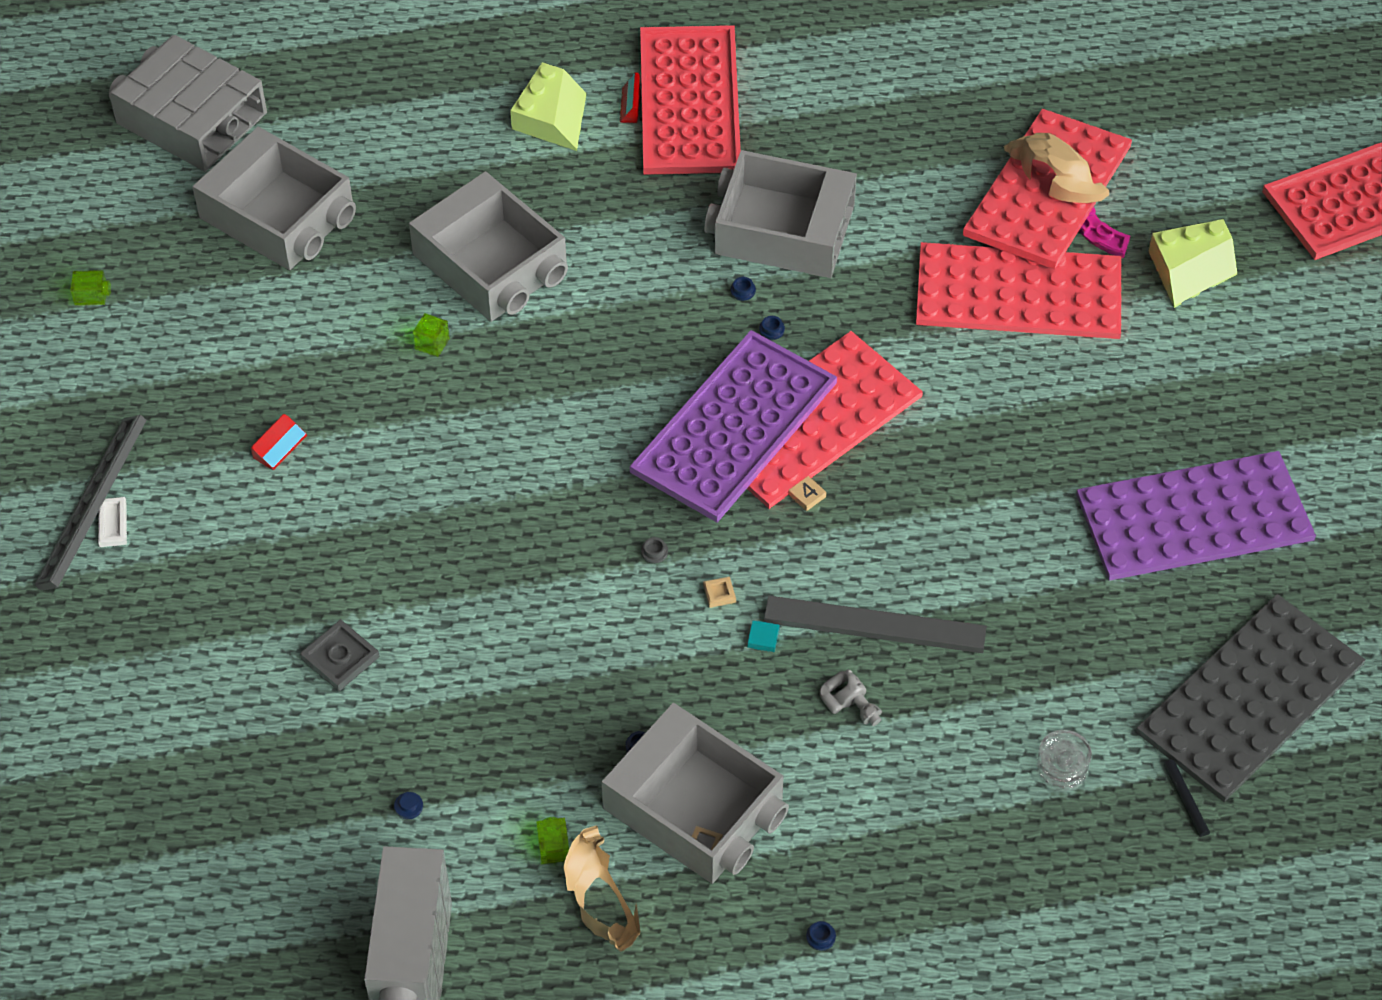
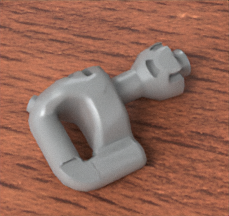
M847 669L837 673L821 686L820 697L831 713L836 714L842 708L849 707L855 703L860 709V718L865 725L871 723L872 726L880 723L881 718L879 715H881L882 710L877 705L866 700L864 697L866 688L851 670ZM844 682H848V684L842 690L836 693V695L831 694V691L836 689L838 686H840Z

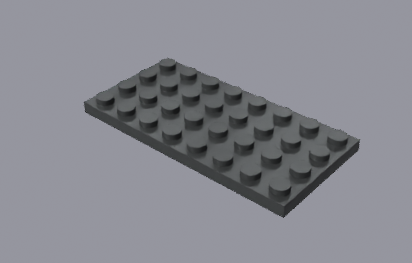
M1277 594L1137 727L1136 733L1170 760L1173 759L1176 765L1225 802L1364 665L1366 659Z

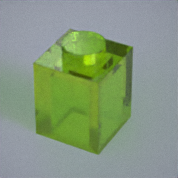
M103 270L73 271L70 291L74 305H105L106 296L111 295V284L109 280H106Z
M424 313L413 331L415 349L439 357L450 339L448 321Z
M548 817L541 821H536L541 865L565 862L569 852L565 817Z

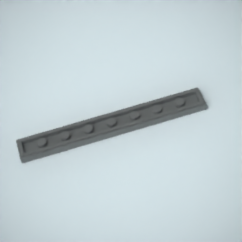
M142 415L122 420L35 582V586L39 590L44 591L58 588L147 421Z
M769 595L764 622L782 626L983 653L987 627L986 625Z

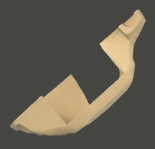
M1035 133L1034 135L1023 136L1010 141L1004 146V150L1010 153L1012 158L1021 160L1023 171L1029 180L1031 177L1032 159L1043 161L1054 170L1056 176L1052 180L1049 196L1066 202L1091 203L1102 201L1109 196V190L1102 183H1093L1088 162L1070 145L1051 133Z
M596 825L583 829L572 842L564 864L567 891L575 892V897L581 910L582 922L595 935L609 940L610 944L614 945L621 952L632 946L640 935L637 904L635 905L633 916L608 872L610 855L599 847L604 843L605 839L600 836ZM600 877L609 884L617 895L627 918L628 924L625 927L618 923L613 924L611 927L597 921V918L591 917L584 910L585 892L596 878Z

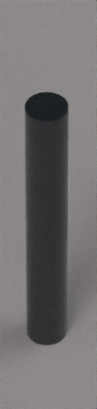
M1173 759L1166 761L1164 767L1199 837L1209 835L1210 831Z

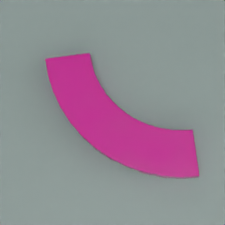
M1093 207L1079 232L1099 249L1114 256L1124 258L1130 241V235L1121 233L1106 223L1101 222Z

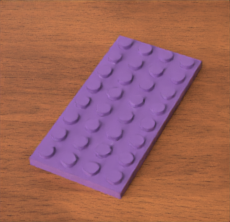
M751 330L630 465V473L718 523L837 384V376Z
M1279 451L1077 489L1076 492L1109 581L1314 541L1316 537Z

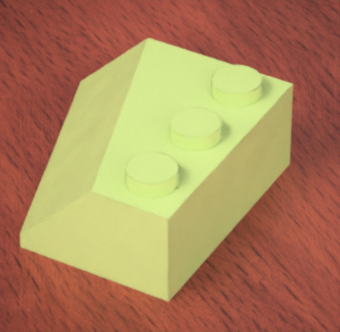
M542 62L510 110L512 129L577 151L586 92L564 69Z
M1224 219L1152 233L1149 254L1174 308L1184 300L1199 295L1201 291L1214 287L1237 275L1233 239Z

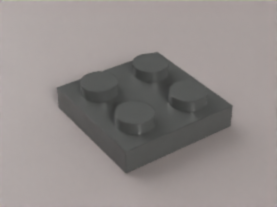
M341 619L300 653L301 660L338 691L342 690L380 657L379 651Z

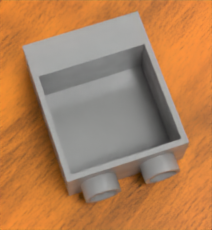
M172 35L159 48L157 46L148 48L142 56L140 65L128 76H118L112 82L109 89V98L116 124L204 172L267 113L262 81L243 70L240 71L239 68L220 58L217 59L216 56L199 47H194L193 44L176 35Z
M259 126L192 186L200 219L288 270H291L303 258L306 260L315 258L323 246L324 237L335 227L339 229L347 227L356 212L349 177Z
M741 150L735 168L724 167L721 171L717 195L724 199L722 205L712 203L709 205L704 231L705 233L715 235V254L832 278L855 206L857 173Z
M486 171L409 222L413 255L490 322L505 312L510 315L518 313L527 304L530 294L543 285L549 288L556 286L563 280L568 270L565 237Z
M674 702L602 781V799L605 811L711 884L716 881L725 869L736 875L744 868L754 850V846L749 841L760 828L769 834L774 832L784 820L789 805L782 801L784 779L782 774ZM696 826L723 834L722 839L713 850H711L715 837L699 833L697 840L692 837Z
M383 846L364 979L369 1000H440L452 910L444 849Z

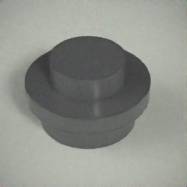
M649 538L642 545V557L649 563H660L668 556V546L660 538Z

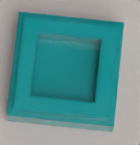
M753 620L747 648L775 652L780 625Z

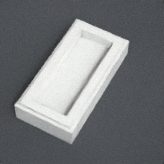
M125 497L108 498L101 505L98 511L99 547L127 545V508Z

